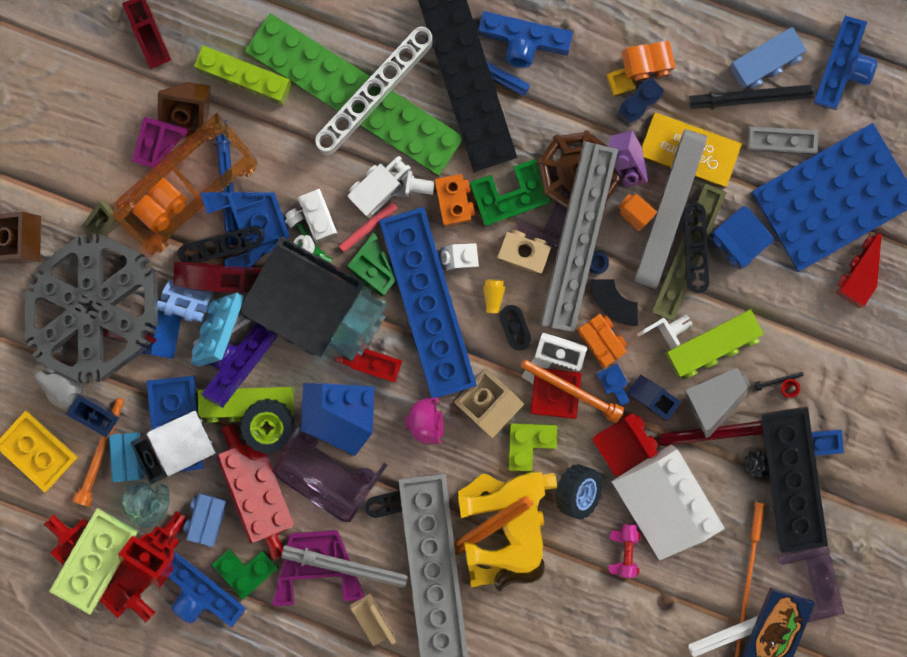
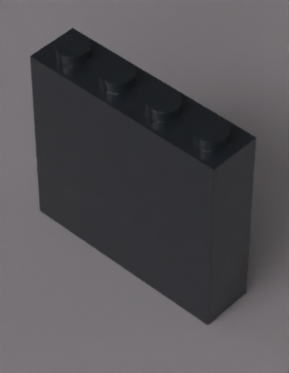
M281 236L245 297L239 313L246 319L263 325L266 330L283 336L289 343L303 347L309 354L321 357L359 296L364 282Z

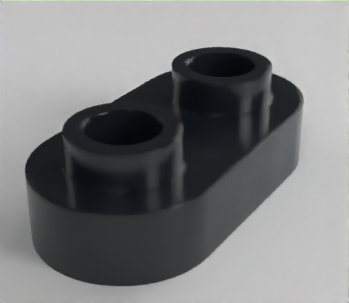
M515 305L504 307L500 313V322L508 344L514 350H524L531 342V335L521 309ZM514 313L516 319L514 321H509L507 319V314ZM516 335L523 336L522 343L515 342Z

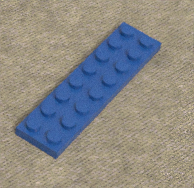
M424 207L379 220L431 397H441L477 386Z

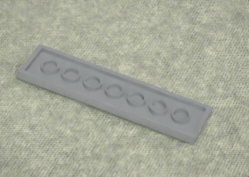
M446 474L398 479L420 657H468Z

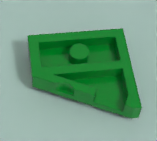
M373 233L346 269L379 296L383 297L396 281V275L388 263L385 252H382L377 242V236Z

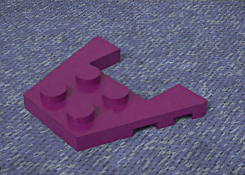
M338 530L290 534L287 546L305 550L307 547L309 551L351 561ZM284 559L272 604L273 606L294 605L293 580L341 576L343 601L360 600L365 597V594L357 576L306 564L301 566L302 563Z

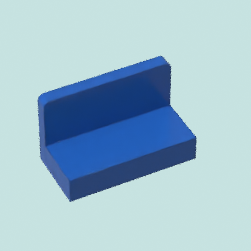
M158 310V328L149 324V327L155 329L156 333L148 332L157 340L154 344L150 345L140 344L142 347L147 348L142 354L173 359L181 316L174 314L168 316L163 311Z

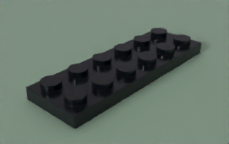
M804 406L759 414L780 552L787 553L828 546L808 407Z

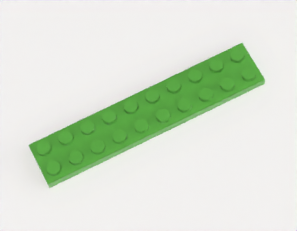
M269 13L245 50L248 55L279 75L290 79L293 84L337 112L370 78L361 70ZM373 86L368 90L371 96H377L381 92V89L377 86ZM393 91L360 124L362 128L437 176L441 175L463 141L461 134ZM357 103L353 106L352 111L362 113L365 106L362 103Z

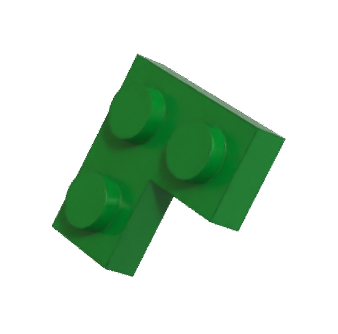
M231 548L212 564L243 600L279 568L264 550L245 565Z

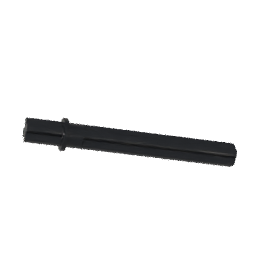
M800 85L725 93H713V91H710L709 94L689 96L690 109L710 108L714 110L715 107L809 99L814 97L813 85Z

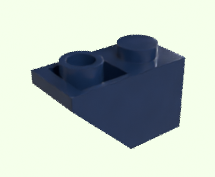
M641 374L627 392L629 396L663 421H668L681 404V401Z

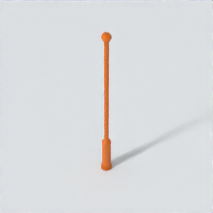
M754 502L755 509L750 536L752 545L740 623L744 622L746 617L756 544L760 540L764 507H766L765 503ZM742 638L737 640L735 657H740Z

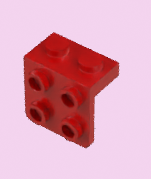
M633 413L626 415L617 423L596 434L592 439L615 476L622 475L645 459L652 458L658 454L656 448L659 446L652 435L647 436L643 430L646 425L639 415L635 416Z

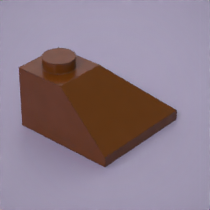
M186 82L160 90L158 92V120L187 128L188 132L185 137L204 139L210 108V86Z

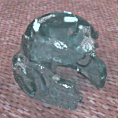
M142 482L129 485L122 498L124 513L129 516L130 521L137 527L150 528L155 526L167 513L170 504L169 487L163 483L158 484L155 492L148 483Z

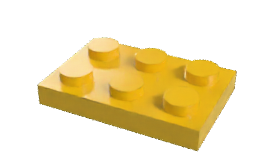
M25 410L0 438V452L44 493H47L79 458L28 410Z

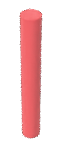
M393 202L389 203L339 245L341 250L345 253L379 225V220L387 218L398 209Z

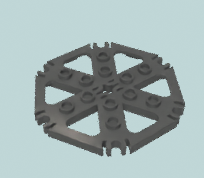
M92 234L93 239L90 243L89 237L82 235L81 238L76 237L36 268L42 271L43 274L33 272L38 281L34 285L31 283L27 284L34 292L25 289V342H27L28 348L34 349L36 346L38 347L32 356L37 358L36 361L77 382H84L86 384L89 383V376L93 374V381H105L144 352L147 348L142 347L140 343L150 345L151 343L145 339V334L148 332L156 333L155 329L149 327V324L158 328L157 274L154 273L156 270L151 266L144 270V266L150 260L142 253L101 234ZM111 249L125 256L127 263L125 267L104 282L103 251ZM73 253L78 257V288L55 278L52 274L53 268ZM139 287H144L145 311L143 315L135 317L115 307V305ZM45 298L67 309L44 328H36L35 304L38 299ZM83 303L92 305L99 312L89 311L87 307L83 306ZM104 328L124 337L128 343L124 351L106 363L104 362ZM78 334V361L76 365L70 367L54 359L52 353Z

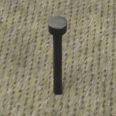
M803 372L760 383V381L755 382L756 391H761L763 387L784 382L788 379L802 377Z

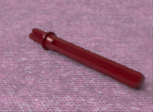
M759 419V421L719 426L707 438L702 429L659 434L660 446H669L671 444L678 445L762 435L761 422Z

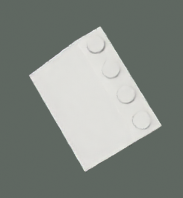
M672 444L658 452L654 457L648 458L611 481L659 561L704 542L725 529L680 452Z

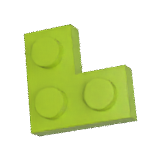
M510 423L509 470L532 471L533 448L557 449V425Z

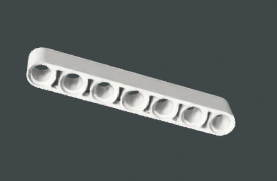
M418 27L413 30L318 133L316 145L321 153L330 155L336 152L432 47V34L429 29ZM420 35H425L428 38L427 43L423 45L418 44L415 40ZM404 52H409L413 57L410 61L404 62L400 59V55ZM393 69L397 74L394 78L387 79L384 76L385 71ZM373 86H377L381 89V92L377 96H371L368 90ZM357 103H362L365 109L362 113H355L352 111L353 106ZM346 120L349 122V127L344 131L338 130L336 127L339 121ZM326 137L332 138V146L329 148L322 147V139Z

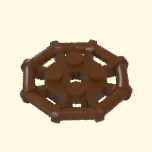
M588 130L561 136L556 134L553 136V140L546 151L536 162V165L539 166L543 185L542 193L568 209L570 199L556 190L561 186L566 193L572 192L576 176L574 170H576V166L579 163L583 142L607 146L591 135ZM581 142V147L568 148L567 146L570 143ZM560 149L563 155L558 162L551 160L555 152ZM549 168L555 169L557 181L553 184L551 182ZM615 168L606 202L616 187L622 182V178L618 175Z

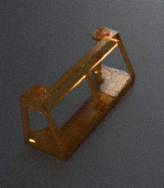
M218 112L113 203V217L151 255L164 251L169 245L167 242L169 236L204 207L201 195L197 193L176 167L202 143L208 142L223 133L243 155L242 158L203 192H221L238 176L242 177L245 175L248 177L256 170L258 163L255 156ZM173 170L195 198L180 213L171 218L166 229L148 237L130 216L129 212L137 204L139 198ZM124 218H126L129 221L133 228L124 220Z

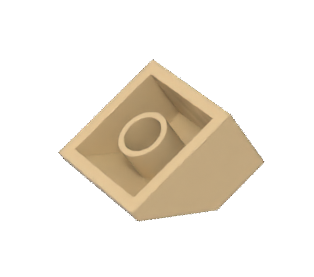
M485 368L475 379L477 386L465 389L454 403L493 438L524 403Z

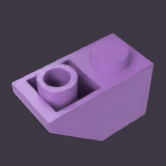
M633 130L612 135L609 147L618 149L614 168L622 178L625 187L647 183L648 178L642 147Z

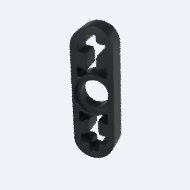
M400 490L373 496L368 499L365 504L366 513L370 517L378 518L402 512V508H396L392 504V498L395 495H400ZM388 497V505L391 511L387 512L386 507H382L379 509V513L375 514L374 510L369 509V506L373 505L374 500L381 504L385 503L383 498Z

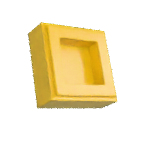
M625 68L606 74L613 97L636 90L633 79H627Z

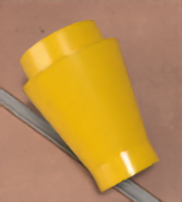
M485 279L483 292L487 313H500V306L506 288L504 280Z

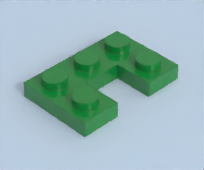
M536 159L513 166L520 189L499 196L492 175L469 182L485 227L551 204L549 196H544L542 193L543 185L539 168L536 165Z

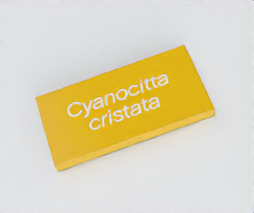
M654 112L642 145L644 159L671 168L684 129L706 135L707 141L695 177L726 188L742 143Z

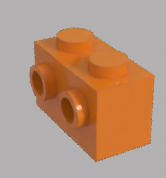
M462 174L435 179L444 227L471 222V216H474L475 212L473 203L467 200L466 193H470L468 179L463 180Z

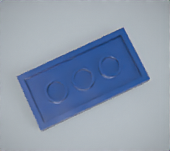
M195 376L147 381L152 430L193 411H196L199 416ZM201 460L178 472L204 469V461Z

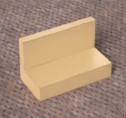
M371 594L350 605L352 612L373 646L387 638L391 644L396 643L390 625Z

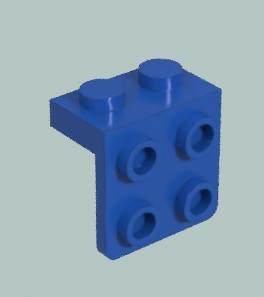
M746 206L741 207L710 234L711 241L715 247L723 250L728 256L727 260L739 270L745 268L752 262V259L774 241L770 232Z

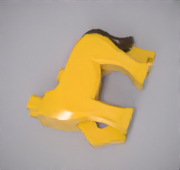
M535 471L515 476L505 482L498 481L488 474H480L472 483L458 491L461 518L483 512H500L523 496H528L533 501V506L528 511L503 526L504 534L509 541L507 546L498 550H486L474 543L465 542L471 588L494 584L495 588L501 592L509 584L533 583L543 576L545 565L542 559L543 544L540 526H544L543 512L541 510L538 511L537 507L539 500L545 496V490L557 488L556 475L554 473L542 474L541 471ZM484 491H488L490 493L488 495L480 496ZM477 564L488 565L491 568H483Z

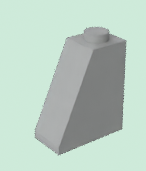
M738 368L686 390V399L706 438L716 431L747 396L750 384L744 373L740 374Z

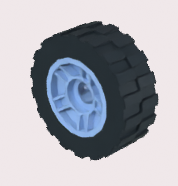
M574 464L566 469L556 489V506L561 513L581 520L593 513L601 498L602 478H600L599 472H596L597 470L580 464Z

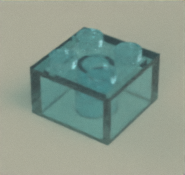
M363 290L339 324L329 346L352 361L357 353L362 355L369 345L368 343L374 338L386 316L383 313L387 305Z

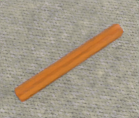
M528 496L521 497L454 542L455 555H460L466 551L465 542L477 544L528 511L533 506V501Z

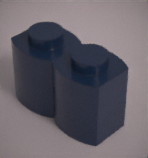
M653 78L644 81L634 95L624 100L616 116L627 127L633 126L641 119L646 110L651 109L658 102L664 89Z

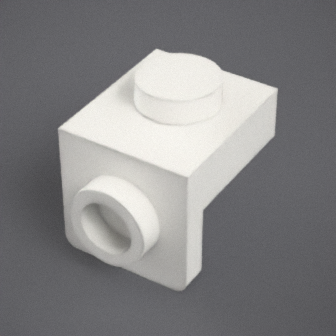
M476 243L454 244L442 247L440 261L443 265V270L479 267Z

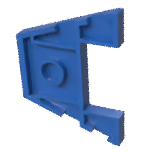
M275 192L200 193L207 214L231 206L238 228L258 225L265 232V240L262 244L248 249L246 252L225 258L226 266L250 267L265 254L272 251L281 236L286 239L290 237ZM252 232L247 237H243V239L246 241L253 238L256 242L259 236Z

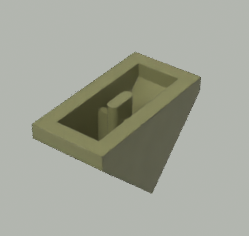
M101 200L81 227L91 239H93L92 234H101L106 237L122 224L124 220L108 202Z

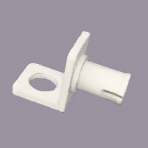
M408 171V174L401 179L403 187L394 195L409 198L412 192L433 196L435 181L416 179L412 171ZM390 172L393 177L398 174L397 172Z
M684 314L670 324L667 323L665 318H662L637 333L639 337L657 326L669 347L673 349L680 345L676 336L692 328L693 325L691 321L682 325L683 322L690 319Z

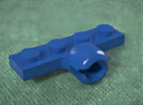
M483 11L478 35L507 42L506 61L513 67L527 68L532 65L536 50L568 56L573 31Z
M844 16L814 104L837 111L847 82L853 81L863 85H869L872 82L877 68V60L858 52L867 26L866 21Z
M174 550L172 562L174 570L169 575V578L179 585L182 591L172 604V611L183 621L193 623L205 609H208L227 625L233 627L247 608Z

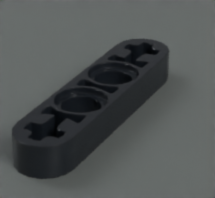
M693 202L687 205L683 211L686 285L691 293L701 294L709 287L706 211L702 204ZM693 207L696 208V211L700 212V215L696 217V224L701 223V226L688 227V223H693V216L688 214ZM697 230L701 233L702 240L699 243L691 242L689 239L691 231ZM697 253L702 256L703 263L701 266L696 267L691 264L690 257L692 254ZM703 269L704 273H699V280L703 281L704 285L700 286V290H697L696 286L692 285V282L696 280V273L691 274V270L698 271Z
M250 225L190 241L178 249V258L181 262L198 263L252 249L263 243L265 232L258 225ZM252 232L259 236L256 242L253 238L246 241L243 239V237H247ZM228 236H233L237 239L238 245L236 248L228 246L226 241ZM206 242H213L215 244V253L207 252L205 249ZM199 248L198 253L191 257L190 255L186 256L185 251H194Z

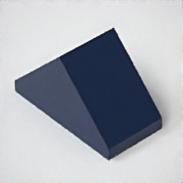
M78 394L66 412L67 416L104 437L108 436L119 420L116 414L98 400Z

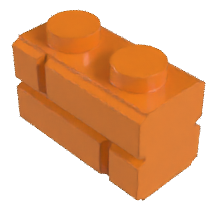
M599 314L577 329L576 332L600 366L605 368L627 353L625 347L628 345L620 334L618 336L614 334L611 329L614 327L611 320L606 315L602 317Z

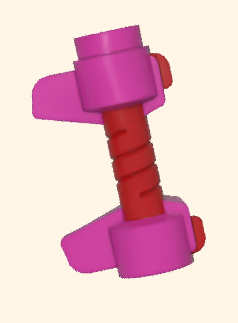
M622 524L621 531H611L610 539L624 544L623 562L609 565V572L611 574H619V577L635 578L639 575L640 569L633 562V544L638 543V540L641 539V534L637 532L636 525Z

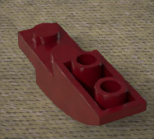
M174 262L173 286L228 293L249 292L262 268L221 266V264Z

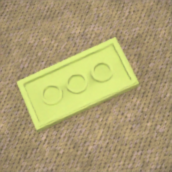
M97 508L49 592L91 615L121 564L118 553L131 536L136 537L139 531Z

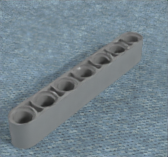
M687 129L683 131L634 277L635 283L657 289L707 141L706 135Z

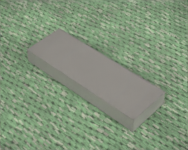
M749 126L747 132V151L816 155L818 154L819 131Z

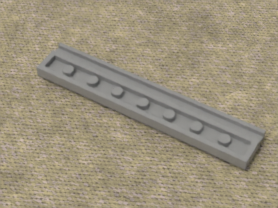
M586 141L583 142L540 324L542 326L570 332L575 331L618 153L616 148Z

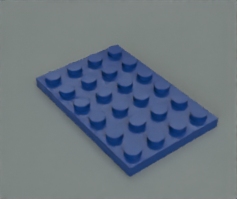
M874 123L869 124L751 192L797 272L907 210V180Z

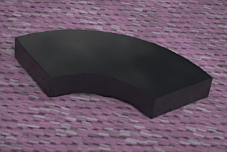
M614 279L590 280L593 297L605 314L619 323L638 326V302L628 301L622 297L616 289Z

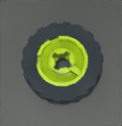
M270 398L262 401L258 400L255 404L249 406L242 418V437L246 440V444L255 451L265 454L266 452L275 453V451L283 449L292 437L295 427L294 417L291 415V410L284 403L278 402L279 400H270ZM266 421H268V424L273 426L269 430L265 429L263 426Z

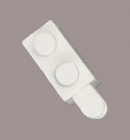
M400 156L395 158L386 168L381 163L378 166L374 165L367 171V177L361 183L358 181L349 189L351 193L347 196L370 219L403 187L399 181L410 171L411 167L409 165L406 166ZM394 168L399 172L395 177L390 173Z

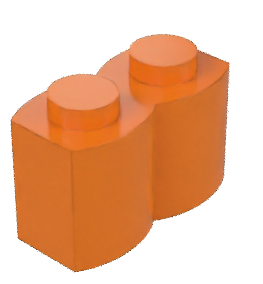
M670 41L632 46L621 52L627 79H635V82L649 79L648 76L656 75V78L667 77L676 68Z
M163 177L152 186L148 195L144 196L135 205L132 213L157 234L167 228L172 216L184 209L188 199Z
M629 193L618 206L621 210L618 214L638 232L657 213L637 193L634 196Z

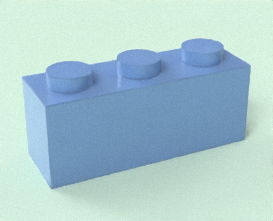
M791 27L735 60L729 68L743 90L748 87L753 90L764 83L762 79L770 75L773 78L783 72L782 67L790 64V66H793L803 60L802 55L807 49L794 28Z

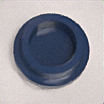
M594 251L589 271L593 274H602L608 269L609 259L605 253Z

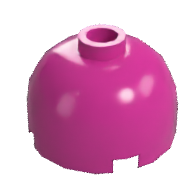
M438 397L417 401L411 407L409 416L405 417L406 430H411V434L417 442L422 444L442 443L439 437H443L444 434L442 411H437L436 405H440Z

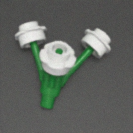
M294 208L284 216L287 219L285 223L288 224L290 229L297 226L303 234L298 236L294 243L331 263L332 258L320 250L301 224L306 219L303 215V210L298 211Z

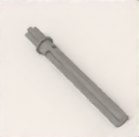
M284 545L281 556L283 559L302 563L301 566H304V564L402 588L407 583V575L319 554L309 551L307 547L305 550Z

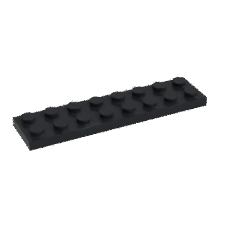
M418 0L426 27L432 34V46L473 172L517 159L515 147L467 0Z

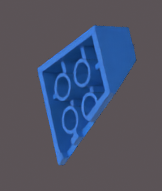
M303 383L301 431L321 441H326L332 444L333 447L346 451L351 456H356L373 433L375 386Z

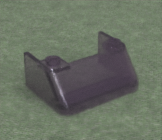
M300 423L290 436L273 468L275 476L340 521L350 522L388 465L383 463L376 474L368 468H359L353 473L317 449L319 440L302 432Z

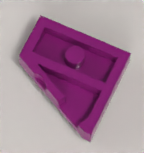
M144 116L132 162L155 168L187 134L188 129Z

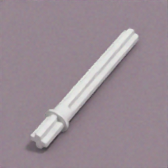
M758 616L689 644L690 654L693 657H697L751 635Z

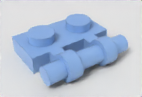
M168 280L161 294V300L166 302L158 301V310L163 311L168 316L174 314L184 317L186 321L192 322L195 320L202 322L204 313L198 311L206 313L213 299L214 292L173 286V280Z

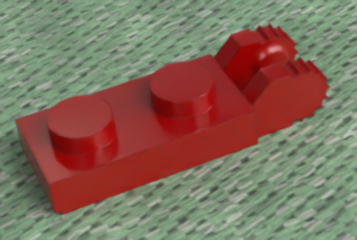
M340 342L339 348L355 352L353 362L346 360L344 357L335 356V362L396 383L403 360L363 347H354Z

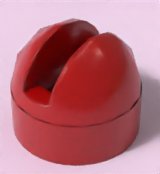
M794 379L784 381L781 386L782 395L788 399L796 398L800 393V384ZM795 386L796 389L788 394L785 393V391Z

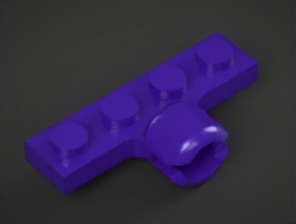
M257 323L241 344L234 346L228 343L222 360L209 364L219 369V372L203 391V397L223 408L278 337L277 333L270 332L263 325Z

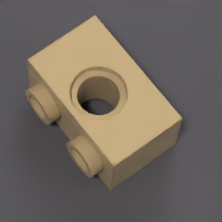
M512 230V233L507 232L497 260L541 276L551 247L547 246L548 242L539 238H534V241L525 238L526 234L516 230ZM524 245L531 249V255L526 258L521 257L518 253L519 247Z

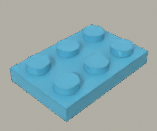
M234 293L213 300L209 304L207 309L208 316L200 328L201 335L198 343L193 347V357L190 363L199 367L222 360L244 296Z

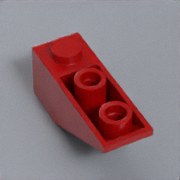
M881 233L873 236L869 235L862 244L864 250L861 255H856L849 264L851 270L847 275L843 274L837 283L839 288L836 293L858 308L865 307L877 288L882 240Z

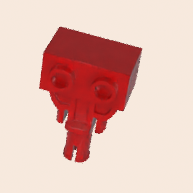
M175 511L164 527L159 528L156 526L151 533H147L139 539L132 535L118 553L121 564L158 588H161L174 570L172 564L174 549L179 544L175 536L185 524L187 518L183 514L180 516V512Z

